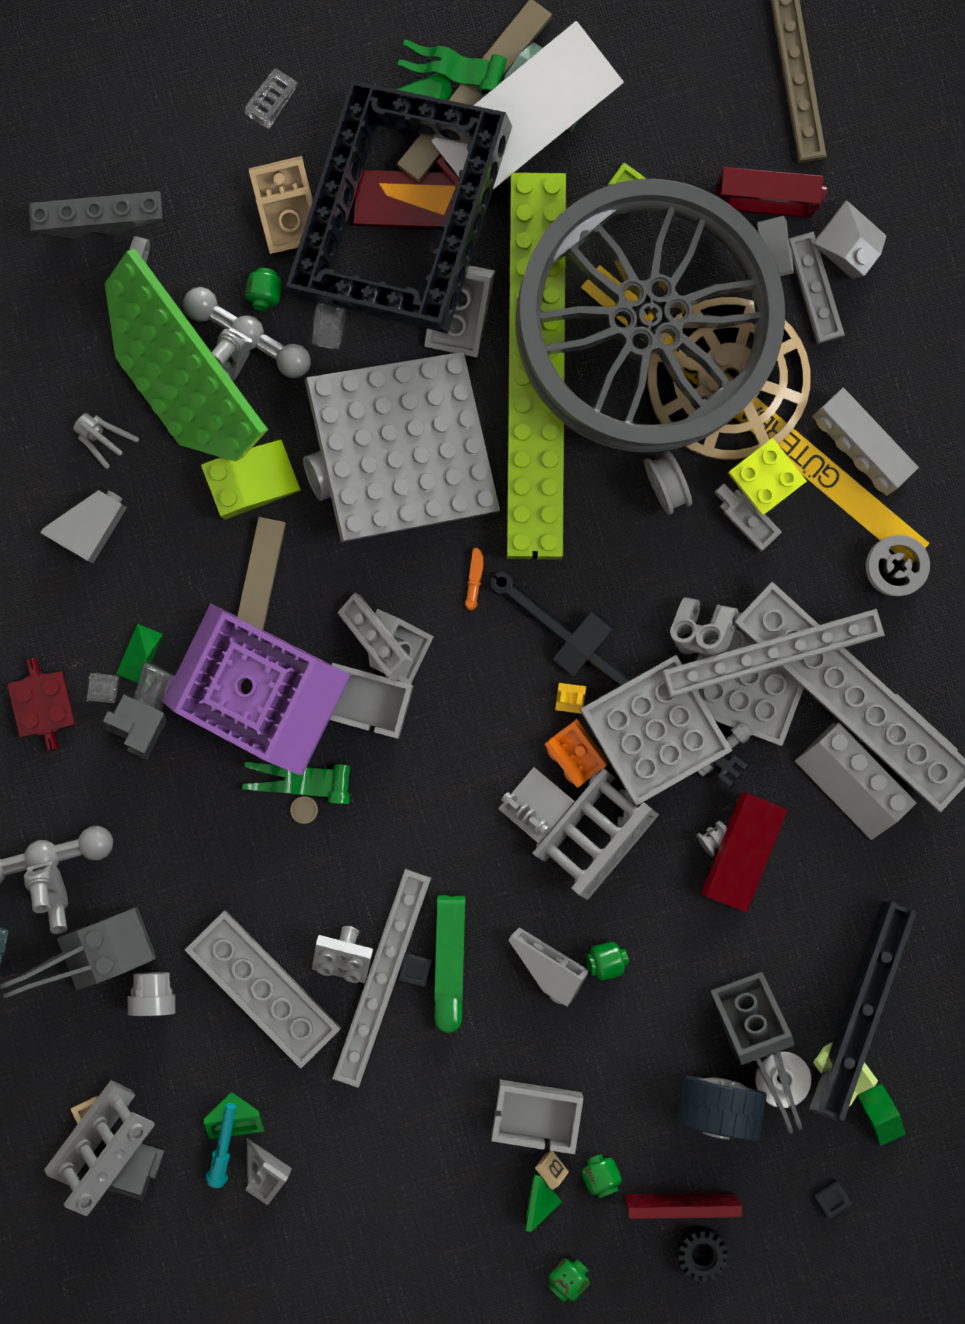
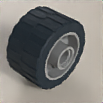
M685 1076L676 1123L690 1129L702 1131L703 1134L712 1137L758 1141L767 1094L727 1079Z

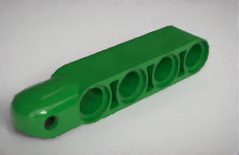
M438 895L434 1020L436 1027L444 1033H452L458 1030L462 1022L465 896Z

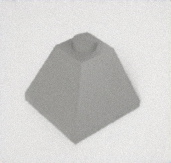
M845 201L813 242V245L850 278L854 279L865 276L879 258L886 235L852 204Z
M377 609L376 616L413 661L398 679L401 682L411 684L434 636ZM368 653L370 666L383 672Z

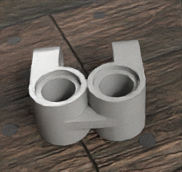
M684 597L670 629L671 637L677 649L684 654L700 653L705 658L727 652L736 629L734 622L739 617L738 609L722 606L715 624L702 626L696 624L700 612V601ZM685 634H691L688 638L681 639ZM717 639L716 643L707 645L709 641Z

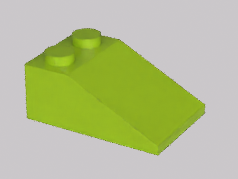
M282 440L253 447L242 459L236 462L220 457L201 465L220 516L224 520L301 491Z

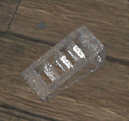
M275 68L245 106L246 115L269 129L297 87L298 82ZM279 79L288 85L287 88L280 87L274 83L275 80ZM272 87L273 89L281 93L280 97H277L276 95L271 93L269 91L270 88ZM265 96H267L275 103L271 105L263 99ZM262 105L268 109V112H263L258 106Z

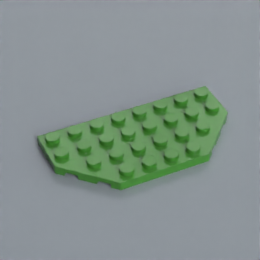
M136 249L127 251L105 282L115 358L179 445L235 462L242 459L268 429Z

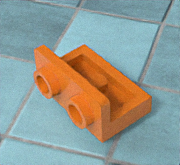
M577 719L545 743L549 756L559 763L564 770L567 780L574 783L577 788L610 764Z

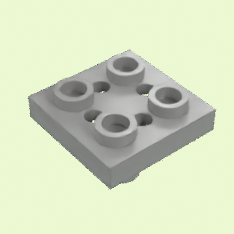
M344 926L342 927L339 940L321 935L318 936L312 970H316L325 976L335 975L343 977L352 983H365L373 949L356 945L359 931L354 927Z

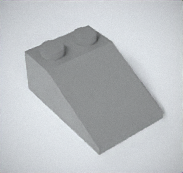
M469 265L449 333L427 329L424 347L453 353L464 352V355L478 357L495 275L494 270Z

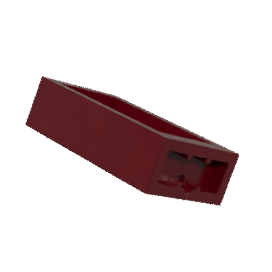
M730 167L723 168L716 187V196L731 205L738 212L812 218L816 210H820L821 202H825L827 186L823 185V176Z

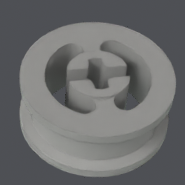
M669 450L663 451V456L653 461L650 458L644 460L645 469L652 488L662 508L668 515L673 514V509L685 504L688 507L692 505V497L685 477Z
M904 535L891 536L876 543L868 553L865 565L866 574L872 586L879 592L889 596L908 595L917 591L925 583L930 571L929 556L923 545L917 540ZM891 546L906 548L913 554L916 561L915 573L911 570L912 562L908 558L901 564L903 570L896 571L891 575L893 579L905 578L906 583L902 586H894L887 583L879 572L880 559L884 561L883 570L887 574L894 568L892 561H899L905 555L903 553L890 554L889 548Z

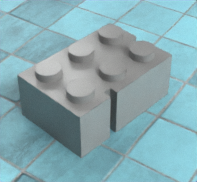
M332 663L333 666L350 674L351 677L330 720L368 731L371 730V726H376L375 733L399 739L414 685L400 681L393 682L386 677Z
M500 1079L491 1133L492 1141L544 1150V1138L549 1139L550 1151L575 1154L583 1105L582 1092Z

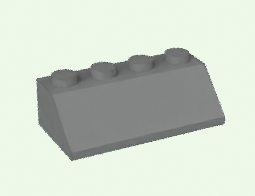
M833 723L794 761L870 840L897 823L916 804L913 798L840 723Z

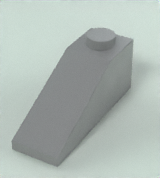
M519 927L511 935L509 942L543 992L548 994L554 1002L568 1007L578 993L589 970Z

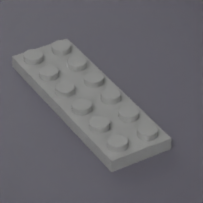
M226 910L185 949L208 975L300 1068L341 1029Z

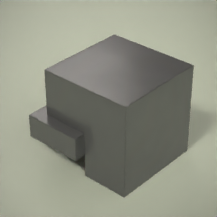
M123 695L115 713L113 714L108 711L103 722L109 732L126 739L124 745L128 746V752L148 760L167 720L163 712Z
M140 1144L107 1190L143 1201L150 1178H156L165 1152Z

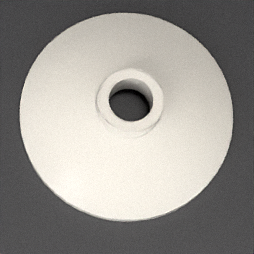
M780 1052L795 1105H797L807 1096L810 1090V1070L799 1056L790 1052ZM771 1054L762 1063L783 1107L788 1108L782 1084L777 1081L779 1074L773 1054ZM757 1069L755 1079L757 1090L765 1092L767 1094L766 1102L777 1107L759 1069Z

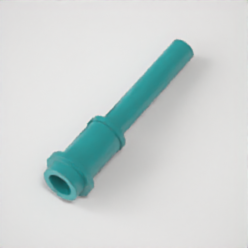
M227 1103L225 1105L217 1150L212 1153L210 1171L206 1173L207 1184L213 1188L223 1187L228 1180L226 1171L230 1154L227 1152L237 1107L234 1103Z

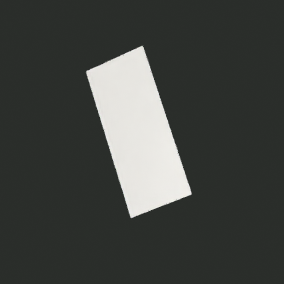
M577 21L474 105L506 112L512 124L511 133L493 189L623 84V80ZM436 137L432 139V143L459 176L460 169L463 170L468 155V144Z

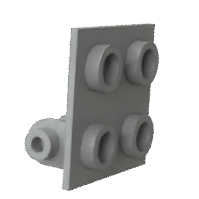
M533 767L511 794L507 792L502 797L501 801L504 803L499 807V810L540 844L575 801Z

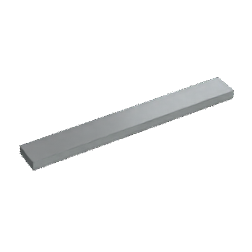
M877 609L666 669L662 671L669 698L876 639L885 636Z
M408 869L404 871L333 1076L334 1080L359 1088L431 877Z

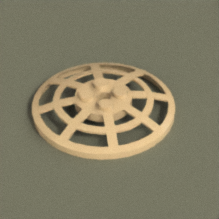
M720 297L705 300L692 306V314L703 315L700 310L717 305L745 306L743 314L755 313L753 300L738 297ZM682 312L675 317V319L682 318ZM786 320L784 329L791 339L781 344L778 354L779 385L766 381L760 390L775 395L769 408L758 416L751 401L743 409L748 422L725 425L706 437L704 445L696 442L685 446L688 450L704 457L719 460H739L747 458L772 438L778 444L793 430L801 418L808 401L810 366L801 339ZM747 323L724 327L739 328L735 343L720 344L713 331L722 328H698L689 337L695 343L703 336L711 349L707 354L724 373L725 370L732 369L737 375H740L750 356L751 349L746 347L749 333L755 334V325ZM662 333L660 335L661 341L665 344L670 335ZM794 349L798 350L803 369L801 393L787 388L788 370L784 354ZM679 350L678 354H674L681 369L687 368L698 371V387L695 388V391L701 398L704 396L707 400L719 390V385L700 364L687 357L681 350ZM651 354L647 372V387L656 417L661 424L672 423L668 416L682 408L690 416L696 409L675 383L674 388L677 399L664 406L662 405L657 388V365L662 360L658 354ZM785 399L798 404L788 423L769 439L763 423L776 412L782 400ZM752 429L759 443L751 448L740 450H720L714 448L719 432L741 433Z

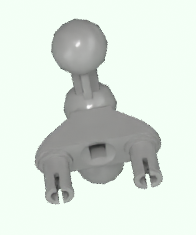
M197 287L186 293L183 299L185 314L189 318L198 322L210 319L225 328L219 335L217 345L211 353L232 381L240 373L250 350L255 348L276 359L279 371L287 377L299 378L309 370L311 359L309 352L303 346L298 344L283 346L264 334L262 323L255 317L246 315L237 318L217 306L216 297L209 289Z
M91 826L81 833L79 839L59 845H54L47 840H37L29 845L25 854L6 859L0 858V884L6 875L27 870L24 875L25 887L31 893L32 910L35 913L48 912L51 933H63L67 931L64 909L68 905V898L57 865L59 861L81 855L90 860H101L107 857L113 848L112 835L101 826Z

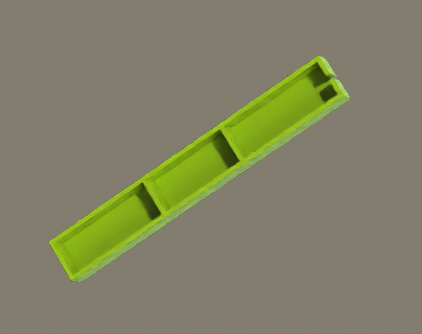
M511 173L507 559H532V551H538L537 559L561 560L563 557L564 423L544 404L527 377L517 345L515 321L518 295L531 255L545 231L566 210V173ZM565 256L553 265L548 275L541 303V311L543 312L565 309ZM565 320L541 323L545 345L565 342ZM564 353L549 355L554 368L564 381Z

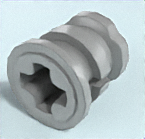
M721 821L715 823L716 826L714 828L709 827L706 829L704 835L699 833L696 835L702 847L711 857H714L715 850L720 848L727 830Z

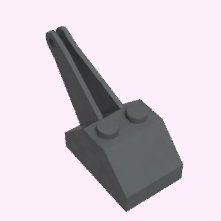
M138 907L57 938L62 953L20 976L0 984V989L23 981L64 959L69 972L16 988L2 994L3 998L69 976L72 977L76 990L123 974L156 959V954Z
M763 972L711 990L714 1004L736 1059L741 1065L755 1061L780 1111L788 1133L792 1134L794 1132L788 1115L760 1059L773 1054L789 1110L798 1131L802 1130V1124L796 1111L780 1053L781 1050L794 1046V1041Z

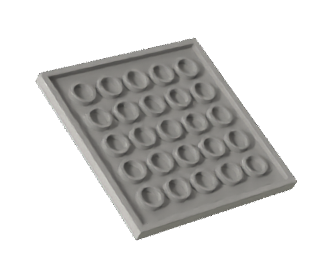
M464 352L307 377L305 379L341 542L500 511Z

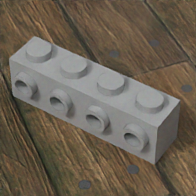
M844 387L812 416L818 427L829 434L835 441L836 446L845 452L854 461L855 466L873 481L876 489L883 492L886 496L898 489L919 468Z

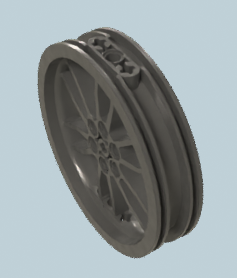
M637 179L619 182L598 189L572 204L557 217L539 240L528 262L518 295L515 321L517 345L527 377L540 399L559 420L578 434L598 444L630 452L649 453L682 448L710 436L725 426L755 398L767 381L778 358L784 334L785 300L781 278L767 245L756 229L743 215L719 197L698 187L671 180ZM644 211L664 213V220L652 249L648 278L641 281L636 276L622 249L602 225L612 217L624 213ZM676 216L695 224L696 228L683 261L670 278L659 274L662 244L671 218ZM704 229L728 249L740 265L747 280L716 284L681 296L675 291V286L691 261ZM591 236L593 238L596 236L613 258L624 281L620 286L598 271L579 251V246ZM569 254L585 276L610 297L616 306H577L548 312L541 311L544 287L553 265ZM660 286L663 288L665 296H655L652 293V287ZM627 290L634 291L637 294L638 300L628 301L624 296V292ZM745 290L752 292L755 313L723 317L692 314V305L708 298ZM670 308L680 309L683 314L682 318H673L670 314ZM651 313L654 316L653 320L645 321V314ZM615 317H625L628 321V326L625 328L617 326ZM574 318L606 321V330L584 339L552 345H545L541 326L543 322ZM747 323L755 324L754 341L746 366L742 373L731 382L713 359L683 334L682 328H724ZM660 334H669L673 338V344H664L660 339ZM637 337L643 339L646 348L637 349L633 345V339ZM613 339H618L623 344V348L604 379L595 406L591 407L576 396L564 383L554 368L549 355L584 350ZM676 349H680L700 364L719 385V390L707 400L705 398L702 400L686 379L673 353ZM651 354H658L676 386L697 409L686 419L659 425L634 423L633 417L645 388ZM629 357L639 361L636 388L624 421L601 413V408L615 373L625 358Z

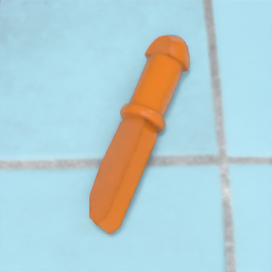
M478 548L473 549L469 574L470 581L467 582L469 585L465 606L468 610H474L478 605L477 597L484 567V557Z

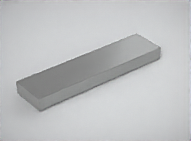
M810 232L789 238L788 241L792 249L793 266L816 343L820 344L841 338L845 334L820 251L813 245V242L816 240L815 234Z
M354 593L338 611V614L388 679L396 682L413 661L359 594Z

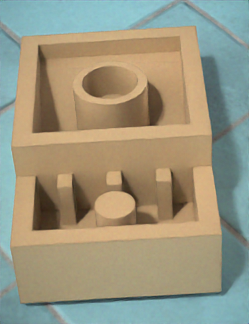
M302 156L249 168L256 203L270 254L297 248L313 202Z

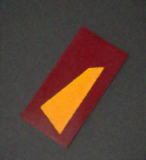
M363 170L355 194L354 226L443 229V223L447 222L452 206L451 197L455 196L457 188L444 173L428 172L418 183L403 171Z

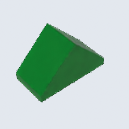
M882 1083L857 1095L880 1146L906 1135L901 1116Z

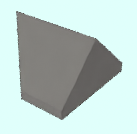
M247 1138L248 1186L245 1190L268 1205L288 1179L292 1168Z

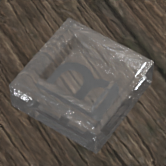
M90 673L87 700L116 703L119 676Z

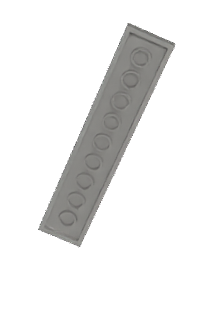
M773 582L766 587L734 622L755 643L819 626L815 620ZM845 648L781 666L938 812H942L965 787V758Z

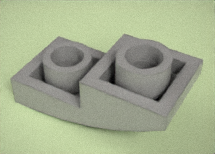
M780 216L757 222L758 233L767 245L779 275L784 276L794 273L792 249L789 246L785 217Z

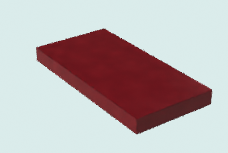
M742 791L701 894L747 912L784 821L787 809Z
M735 1193L624 1194L625 1207L630 1219L726 1218L742 1216V1205Z

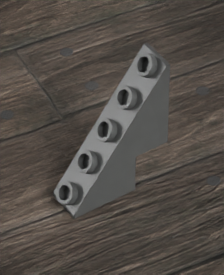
M161 192L29 203L30 229L33 232L71 239L91 232L115 236L161 220Z

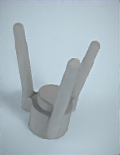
M85 413L77 420L73 429L80 435L78 439L89 448L105 469L109 468V464L91 441L94 442L98 439L117 455L121 456L123 453L112 442L101 435L103 432L101 426L134 442L139 441L138 437L105 422L97 415L93 418L88 413Z

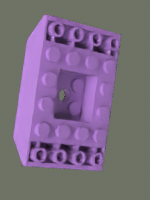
M210 603L163 703L173 712L259 758L298 775H303L351 675ZM246 679H250L253 684V688L248 694H244L241 690V684Z

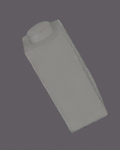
M98 490L44 527L41 533L85 560L94 563L127 507L120 503L123 498L108 490L104 494Z

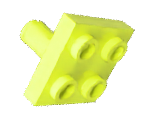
M773 438L728 472L761 516L807 482Z

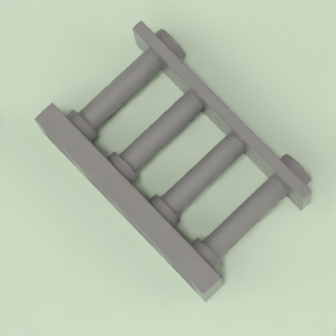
M604 768L591 778L587 789L540 844L537 843L536 850L533 852L536 857L545 862L549 857L554 859L575 878V884L572 889L587 900L659 816L657 812L644 802L640 806H635L610 785L615 777ZM603 793L629 815V820L623 827L618 828L593 806ZM585 814L611 836V841L605 848H598L575 827ZM567 835L593 857V863L587 870L582 871L557 848Z
M110 1080L44 1169L47 1176L69 1185L73 1192L65 1201L64 1206L85 1216H88L155 1125L153 1121L129 1111L127 1106L135 1097V1094L131 1089ZM120 1117L123 1124L117 1133L113 1135L110 1129ZM103 1140L106 1147L97 1158L94 1151ZM87 1163L90 1169L80 1181L77 1174L83 1165Z

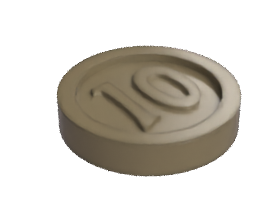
M299 797L291 805V816L298 823H310L318 814V805L311 797Z

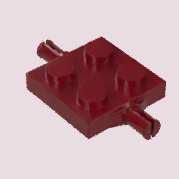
M37 658L27 659L25 662L29 676L21 681L7 684L19 736L43 735L46 751L57 749L54 732L63 727L76 725L63 671L51 674L40 673Z

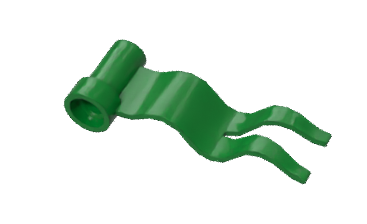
M404 39L403 45L417 54L427 58H440L441 61L415 64L405 60H398L397 65L419 74L439 73L458 84L480 86L479 93L486 96L501 83L507 59L498 54L491 55L490 61L466 58L445 46L423 47Z
M245 762L244 764L245 768L285 778L283 781L242 784V789L322 796L328 797V803L350 804V793H348L349 765L334 764V770L306 768L303 775H298L277 765Z

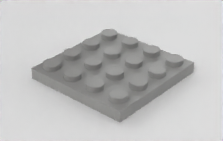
M716 605L709 624H715L722 606ZM736 626L727 652L756 643ZM717 639L709 641L707 645L716 643ZM698 653L696 661L705 659L703 654ZM779 666L697 691L716 722L734 728L743 721L748 726L747 728L753 732V736L782 746L804 688Z
M677 655L580 709L635 806L732 751L697 690L669 698L662 671L682 665Z

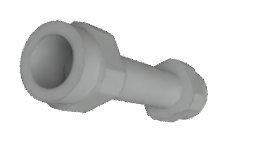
M743 721L731 729L733 733L726 739L731 749L740 741L745 743L753 735V732L747 728L748 726ZM710 763L698 770V772L704 776L711 772L714 766Z

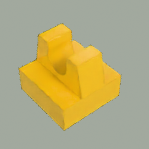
M559 683L555 710L582 714L580 709L584 707L586 686Z

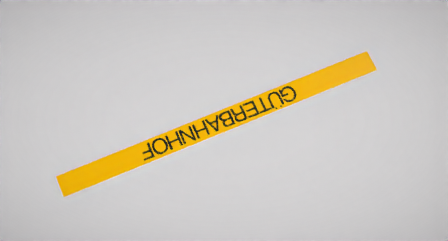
M602 266L597 268L598 271L618 286L622 284ZM589 279L582 285L581 288L603 307L616 306L615 302ZM630 290L624 292V296L628 301L638 300V297ZM651 313L644 316V320L647 322L649 320L652 321L654 318ZM616 317L624 325L628 326V321L625 317ZM669 336L665 344H673V338ZM676 349L673 353L678 354L680 349ZM682 368L684 375L698 386V371ZM724 371V375L730 382L734 380L730 374ZM757 397L752 401L758 416L769 408ZM743 410L734 417L740 423L748 422ZM774 413L763 423V426L770 439L787 423ZM794 428L778 443L804 477L880 541L891 536L904 535L917 540L924 548L928 546L929 542ZM900 546L890 547L894 553L905 554L902 558L903 560L910 558L912 563L915 561L913 554L906 548Z

